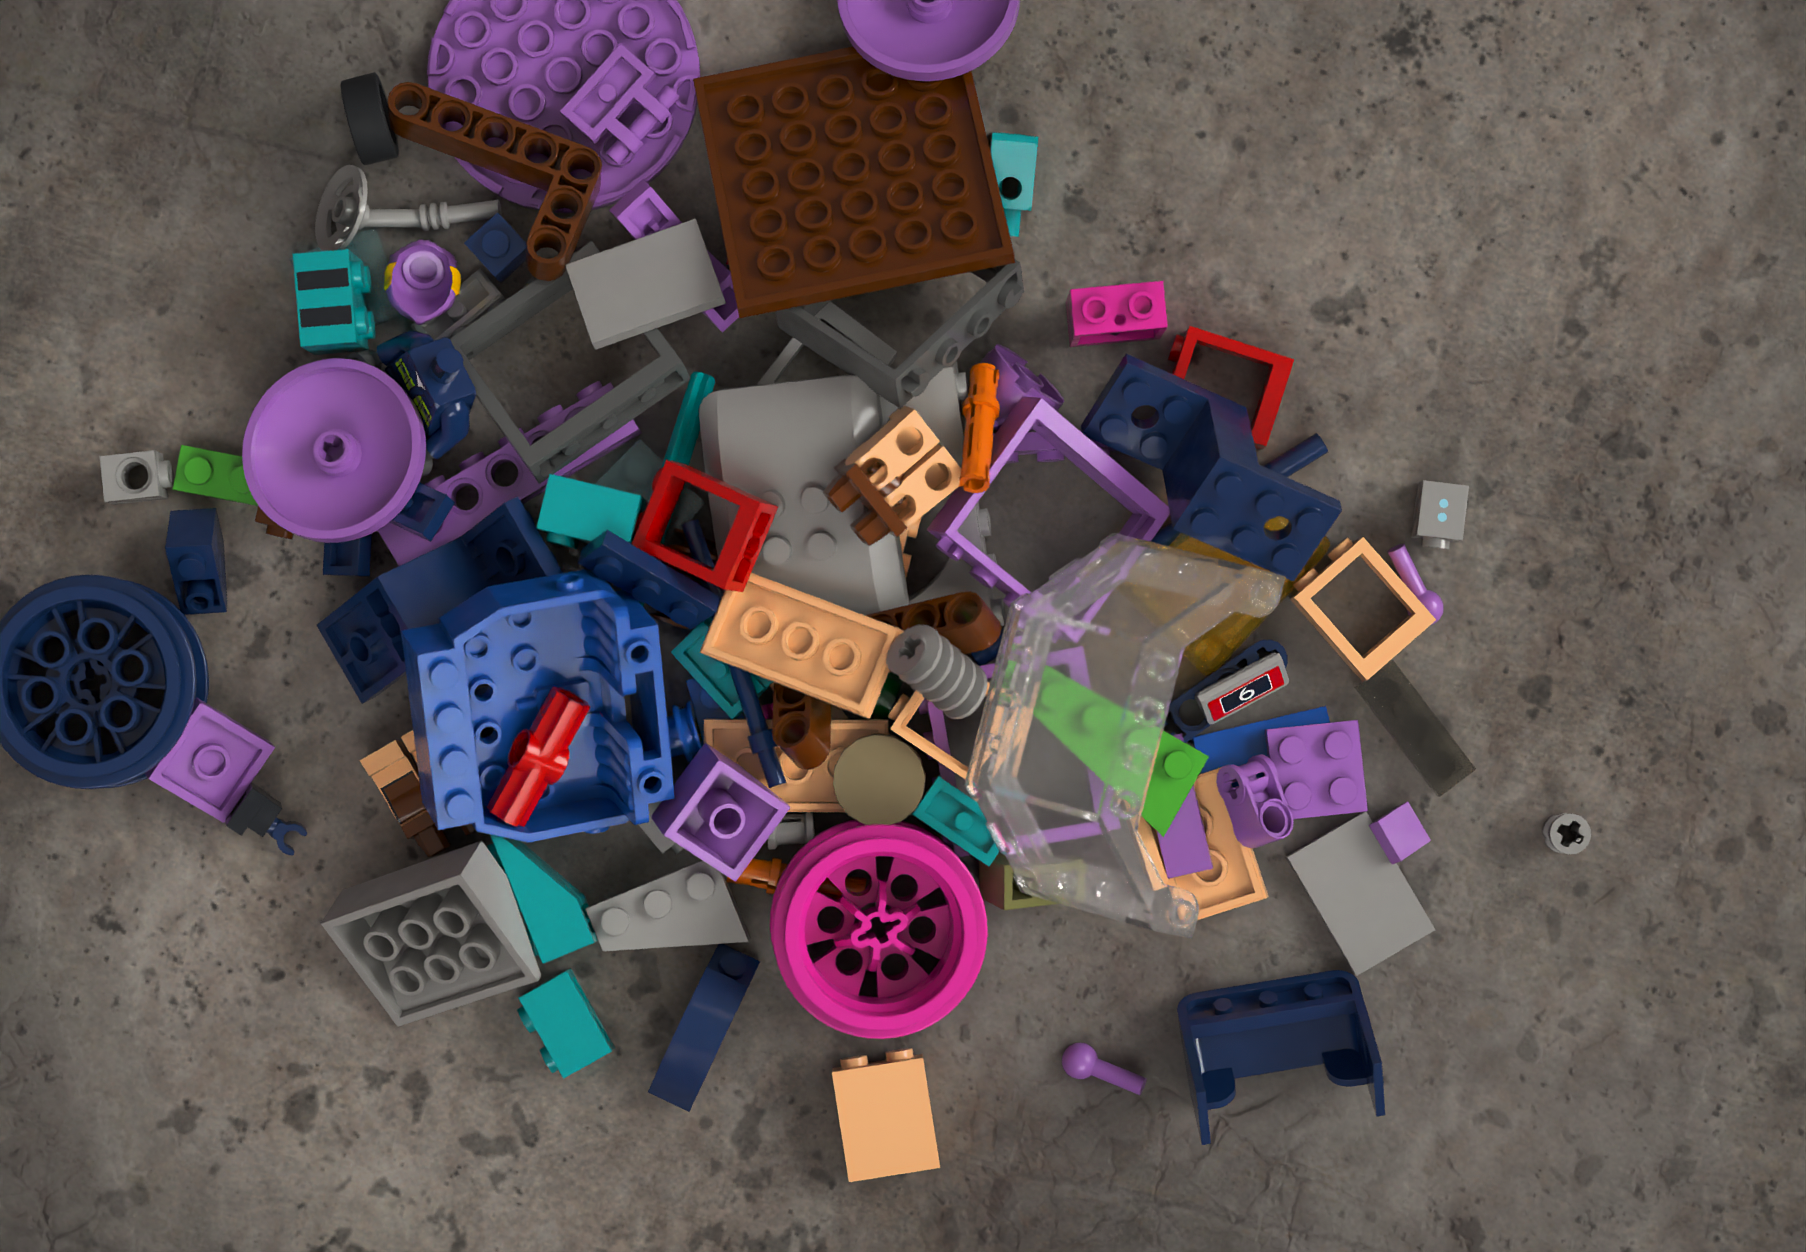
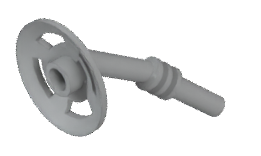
M346 165L333 175L322 194L316 215L315 236L318 247L322 251L343 250L352 241L357 231L363 227H422L423 231H429L430 226L434 230H439L440 225H442L444 229L450 228L451 223L491 219L497 212L502 216L501 204L499 200L448 206L445 201L440 202L439 207L436 203H430L429 208L426 204H421L419 209H369L367 204V180L364 172L357 166ZM353 180V185L348 186V187L342 192V190L344 189V187H345L349 182H351V181ZM331 220L336 222L337 228L333 235L331 234Z

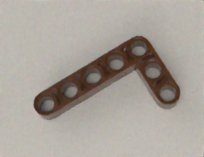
M404 82L393 87L388 96V113L390 127L395 134L547 191L527 239L526 263L530 273L539 280L551 281L561 277L566 271L565 265L569 264L600 191L602 163L596 151L417 83ZM405 106H414L419 109V112L413 115H404L399 110ZM447 122H458L462 125V128L457 131H447L441 126ZM496 137L504 140L506 143L500 147H490L484 142L489 138ZM539 153L547 156L549 159L543 163H533L527 157ZM583 169L590 172L591 176L586 179H576L570 173L574 170ZM566 208L573 211L575 215L571 218L562 219L555 216L553 212ZM547 247L556 250L559 254L554 258L546 259L538 256L536 252Z
M963 591L865 615L903 631L916 625H928L935 629L940 636L946 638L951 645L957 647L962 654H969L989 648L997 641L1001 632L1000 621L981 597L972 591ZM774 682L773 740L793 763L803 770L818 767L829 755L831 746V704Z

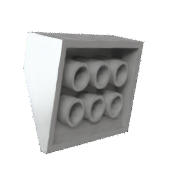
M482 841L342 890L320 923L397 1027L536 982L541 976L508 877Z

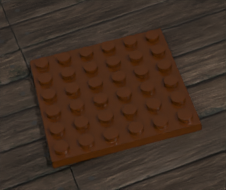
M848 47L693 79L739 318L1015 263L1014 251L972 71L945 80H907L883 72L866 61L854 47Z

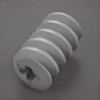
M916 625L901 633L891 644L886 656V664L889 670L899 675L902 681L910 684L911 688L921 693L926 700L933 702L934 706L944 711L946 716L952 719H962L971 715L979 707L987 689V676L980 666L973 663L968 656L962 654L957 647L951 645L946 638L940 636L935 629L928 625Z

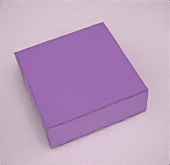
M1408 801L1398 805L1369 825L1392 865L1402 861L1431 841Z

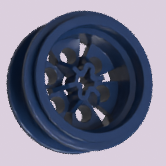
M76 575L57 579L25 595L10 608L0 621V744L24 769L50 783L76 789L122 787L148 779L145 773L164 759L182 736L189 722L196 697L205 703L208 701V663L197 632L176 605L160 593L142 584L102 575ZM78 614L80 628L77 638L74 639L65 619ZM102 623L108 628L110 638L107 645L98 650L90 641V633L96 625ZM135 623H137L148 635L128 650L125 647H121L120 645ZM58 637L64 643L65 651L63 657L53 663L46 656L45 650L49 640ZM136 655L141 659L144 670L141 677L132 682L126 678L123 667L128 658ZM32 661L39 663L43 667H48L45 677L29 676ZM78 665V672L73 673L72 671ZM94 672L96 675H104L106 677L107 683L100 686L101 693L88 687V682L94 679ZM70 680L74 681L77 691L75 696L70 689ZM46 682L51 686L54 697L49 706L41 708L36 703L34 694L36 688ZM138 688L165 689L161 708L137 699L136 696H139L140 693ZM120 701L127 702L132 708L133 713L131 721L124 727L117 725L112 715L113 709ZM57 713L59 716L55 722V728L49 735L41 724ZM77 714L83 716L87 722V732L80 740L73 739L68 731L70 719ZM100 727H106L110 730L119 751L104 755Z

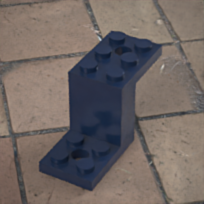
M1125 354L1081 424V431L1088 438L1162 470L1172 528L1291 581H1295L1342 512L1340 500L1259 465L1246 407L1131 355ZM1143 405L1153 406L1157 410L1151 418L1144 420L1137 419L1132 415V412L1137 407ZM1284 517L1289 520L1288 524L1280 530H1269L1264 527L1265 523L1272 518Z
M517 496L503 503L461 537L377 576L316 626L360 702L363 704L378 696L406 675L401 630L439 624V617L486 587L544 576L548 577L561 574L562 571L558 566L556 557L548 549L535 527L531 514L524 508Z

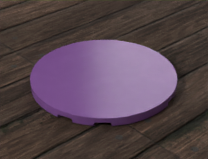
M450 0L446 5L430 45L427 65L428 88L555 134L596 151L601 159L602 173L600 191L592 210L617 203L642 179L649 184L667 167L683 145L696 114L698 102L693 79L700 77V61L691 26L677 0ZM621 43L655 73L656 77L645 88L652 96L656 97L664 86L668 85L679 95V98L668 109L671 114L662 124L657 122L642 138L643 145L635 154L630 152L618 165L606 154L607 150L617 140L611 133L607 131L594 144L561 115L560 110ZM634 101L620 116L618 121L628 128L644 108ZM447 122L441 127L447 131H457L462 128V125L458 122ZM494 137L489 138L484 143L490 147H500L506 142ZM539 153L527 157L533 163H543L549 159L547 156ZM455 157L467 173L494 194L520 206L540 210L547 191ZM578 169L571 172L570 175L576 179H586L591 176V173ZM566 208L554 211L556 213H573V211Z

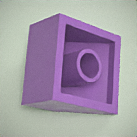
M704 743L674 784L675 799L662 801L651 815V818L664 836L736 882L791 807L740 765L707 743Z

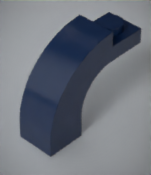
M718 944L674 1033L648 1093L690 1112L761 961L725 944Z

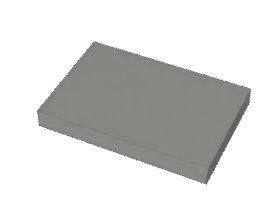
M696 218L565 265L595 350L726 304Z
M1367 812L1359 813L1286 856L1355 976L1435 931L1433 924L1397 863L1391 864L1369 827L1373 822Z

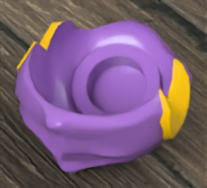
M420 239L407 244L405 247L400 248L399 251L390 255L389 263L384 273V290L391 306L399 314L414 321L417 325H422L445 313L452 307L456 296L460 294L461 275L457 269L455 256L445 248L439 247L436 242H431L430 239Z

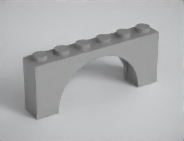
M954 362L951 366L944 367L928 383L923 393L911 398L904 406L917 411L940 441L938 444L944 446L960 468H962L963 442L966 427V418L963 415V400L968 397L969 383L966 372L958 373L957 362ZM879 395L883 425L890 421L888 417L898 407ZM978 501L957 532L997 564L995 553L987 554L984 538L985 536H991L989 512L987 508L980 509ZM949 558L942 570L928 584L908 595L909 604H914L963 591H972L981 597L1000 621L1001 626L1006 625L1002 598L994 599L993 588H987L975 580L969 573L972 567L961 558L959 561Z

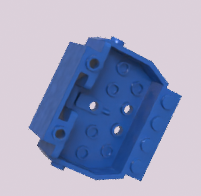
M583 569L486 587L439 617V624L401 630L422 803L438 830L472 824L477 832L529 843L579 832L589 834L602 833L607 831L610 826L624 824L629 820L633 825L648 823V804L675 799L658 624L631 594L624 590L614 591L606 580L600 579L595 573ZM489 684L488 690L484 694H475L477 686ZM552 687H562L587 701L591 707L568 747L570 751L569 761L563 775L555 784L547 785L525 827L513 826L490 813L487 805L509 767L508 754L514 739L522 730L530 729ZM624 695H630L633 728L626 719ZM484 728H494L490 736L486 738L480 737V733Z

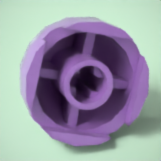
M996 344L980 362L992 364L995 366V370H999L996 398L1000 404L999 417L994 422V430L998 431L1022 396L1042 398L1057 412L1063 405L1064 398L1050 381L1041 373L1037 377L1024 366L1028 362L1010 349Z

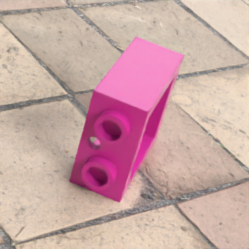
M1163 281L1070 289L1066 300L1070 347L1160 339L1168 327ZM1120 332V333H1119L1118 335H1116V336H1114V335L1111 334V333Z

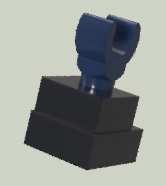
M252 782L225 820L226 826L241 836L247 827L262 837L265 833H268L276 840L279 849L288 855H294V849L284 842L285 834L289 831H296L302 836H307V830L301 823L296 821L285 822L277 818L282 810L281 802L268 795L266 791Z

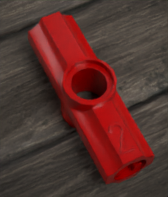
M552 687L530 729L522 730L511 745L508 754L509 767L487 805L490 813L513 826L525 827L547 785L555 784L567 767L570 754L568 747L591 707L587 701L562 687Z

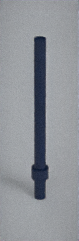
M699 519L682 524L681 526L692 558L715 568ZM699 578L701 586L721 597V601L723 596L722 588ZM728 665L751 736H748L747 739L752 754H758L768 787L771 788L786 783L775 747L778 745L773 740L772 729H768L749 672Z

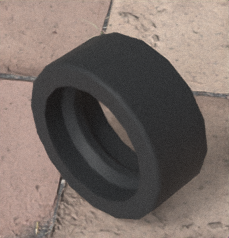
M373 72L342 80L340 87L344 110L352 140L361 163L369 165L397 158L399 155L397 137L390 127L388 101L377 73Z

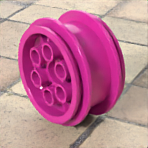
M854 819L834 825L809 840L790 860L777 883L770 910L771 942L776 962L788 989L803 1008L816 1019L835 1030L852 1036L871 1039L897 1038L921 1031L935 1024L948 1015L967 995L980 972L985 956L988 932L987 915L980 890L973 876L960 858L955 855V852L939 837L922 827L903 820L891 825H864ZM876 856L892 857L889 870L884 879L877 878ZM856 869L865 870L870 876L869 884L865 890L857 893L848 890L845 887V879L848 873ZM902 874L912 876L915 880L913 892L905 897L893 895L891 892L893 879ZM827 877L842 892L839 899L829 897L817 891ZM938 887L941 888L946 903L926 908L918 906L916 903L918 900ZM876 902L875 907L868 908L865 911L861 909L869 903ZM886 904H887L888 906L892 907V908H890V909L887 910V909H886ZM829 906L837 907L842 911L843 916L839 925L831 929L821 927L817 923L819 912ZM921 916L930 918L933 921V929L927 937L917 939L909 934L910 923L915 918ZM855 917L859 919V922L854 924ZM874 917H879L882 923L890 921V924L884 928L886 935L882 938H877L875 933L866 934V931L872 927L870 920ZM833 938L834 945L832 948L812 961L806 945ZM847 948L857 950L860 953V962L854 969L842 970L837 967L835 963L838 953ZM915 948L940 959L930 974L913 959L912 955L916 951ZM893 953L904 956L906 964L902 972L897 975H887L882 971V961L886 956ZM866 969L876 972L877 997L859 995Z

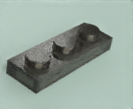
M1390 660L1367 681H1362L1354 687L1437 797L1442 796L1476 770L1394 660Z

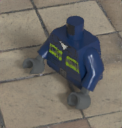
M407 331L377 345L376 352L368 349L352 353L346 359H359L361 362L372 365L380 370L383 363L387 366L385 368L387 375L394 379L414 401L420 413L426 437V458L422 477L428 475L432 470L433 457L436 459L441 458L469 433V414L476 397V390L463 365L462 355L454 348L449 338L443 337L434 341L428 334Z

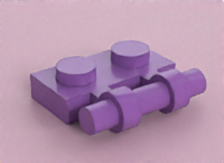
M620 43L560 110V113L594 144L607 131L611 133L617 140L607 150L606 154L619 165L630 152L635 154L643 145L642 138L657 122L662 124L671 114L668 109L679 98V95L668 85H665L656 97L652 96L645 88L656 77L655 73ZM636 101L644 110L626 128L618 119Z

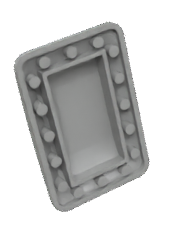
M852 374L720 389L709 393L702 400L699 407L705 473L779 506L751 573L862 615L909 605L900 536L895 537L888 533L884 538L870 546L864 544L850 527L851 523L867 511L861 501L858 499L841 513L837 511L823 494V491L830 482L839 475L834 467L843 459H847L856 448L869 440L884 426L879 394L871 390L858 376ZM708 492L719 558L740 506Z

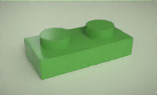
M181 445L173 490L258 506L245 479L242 456Z

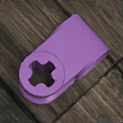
M1263 754L1252 756L1246 764L1240 766L1234 764L1225 765L1217 773L1216 783L1218 791L1225 802L1237 840L1248 848H1258L1283 839L1293 829V815L1287 805L1278 780L1277 769L1270 758ZM1264 773V776L1257 779L1256 774ZM1238 781L1239 786L1231 787L1232 783Z

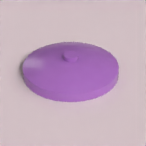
M837 0L843 29L856 51L866 61L883 72L915 81H937L957 77L985 63L996 54L1010 36L1020 8V0Z
M333 358L307 363L285 374L259 400L250 416L244 434L242 448L243 470L248 488L261 510L279 526L294 535L316 542H346L362 538L377 531L393 520L406 506L419 484L424 469L426 437L423 422L414 401L385 372L367 363L352 359Z

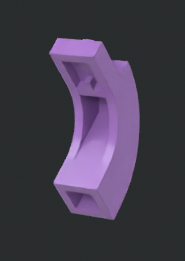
M643 179L609 210L634 240L682 223L653 188ZM708 251L726 304L703 311L702 313L723 333L739 318L731 273Z

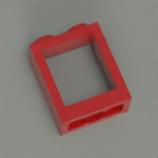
M1193 326L1188 327L1185 336L1176 334L1168 360L1176 362L1172 374L1182 379H1185L1196 343L1270 367L1251 424L1255 448L1263 450L1267 447L1295 359Z
M666 460L664 466L658 470L653 479V493L647 508L637 518L632 545L722 589L743 592L779 506L687 464ZM685 481L740 506L715 568L660 543Z

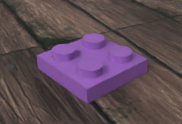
M196 697L189 722L177 744L164 759L147 771L145 775L151 781L224 823L275 749V746L262 736Z
M1358 720L1265 729L1267 755L1277 769L1278 780L1287 805L1292 812L1293 819L1368 811Z

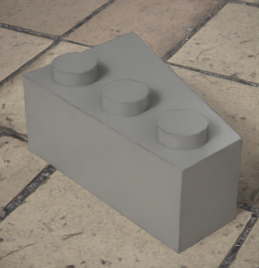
M703 860L586 908L602 951L749 942L751 939L730 886L726 882V876Z

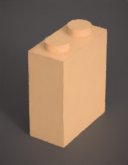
M912 1048L885 1052L886 1060L868 1063L867 1055L840 1059L841 1067L832 1069L849 1182L940 1168L923 1054L913 1055Z

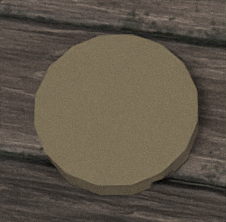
M875 733L858 738L843 751L835 765L833 787L838 803L850 817L864 825H891L901 822L915 811L924 794L926 774L920 756L909 744L894 735Z

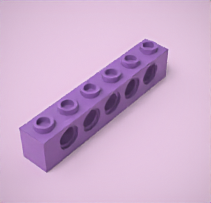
M600 381L595 382L577 393L576 396L579 401L565 410L561 405H557L537 418L540 425L526 433L523 432L522 428H519L528 443L533 445L615 387L611 382L605 386H602ZM632 419L553 475L568 478L642 432L635 420ZM504 436L498 441L500 449L486 457L483 452L469 457L459 464L461 472L448 480L441 475L424 484L446 494L455 502L431 542L390 522L378 529V532L400 566L461 537L503 503L517 496L521 503L525 504L545 492L548 478L539 484ZM512 462L518 469L517 480L510 486H499L495 480L497 467L502 463ZM464 486H474L479 494L476 506L470 510L459 509L456 504L457 492Z

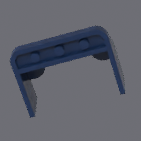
M1342 970L1325 971L1196 992L1185 996L1179 1002L1177 1007L1179 1029L1190 1096L1202 1145L1211 1144L1208 1110L1224 1107L1234 1099L1236 1095L1234 1079L1324 1064L1329 1080L1340 1086L1352 1087L1367 1084L1376 1117L1385 1116L1382 1061L1359 981L1353 974Z

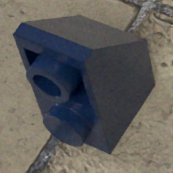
M217 509L170 511L165 550L181 612L184 615L227 612L224 540Z

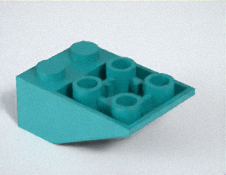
M491 835L493 843L488 845L487 848L500 867L506 872L519 912H522L528 929L526 932L534 956L539 955L542 964L598 941L586 912L589 904L582 892L521 841Z

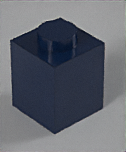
M498 212L464 242L500 283L526 261L527 243Z

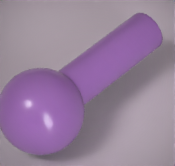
M1399 544L1391 548L1388 554L1401 580L1433 615L1436 621L1431 625L1435 624L1443 614L1444 606L1442 599L1435 592L1426 590L1405 545Z
M1074 1043L1068 1046L1062 1055L1063 1069L1072 1078L1085 1079L1094 1076L1138 1095H1141L1145 1087L1147 1078L1098 1059L1096 1051L1086 1043Z

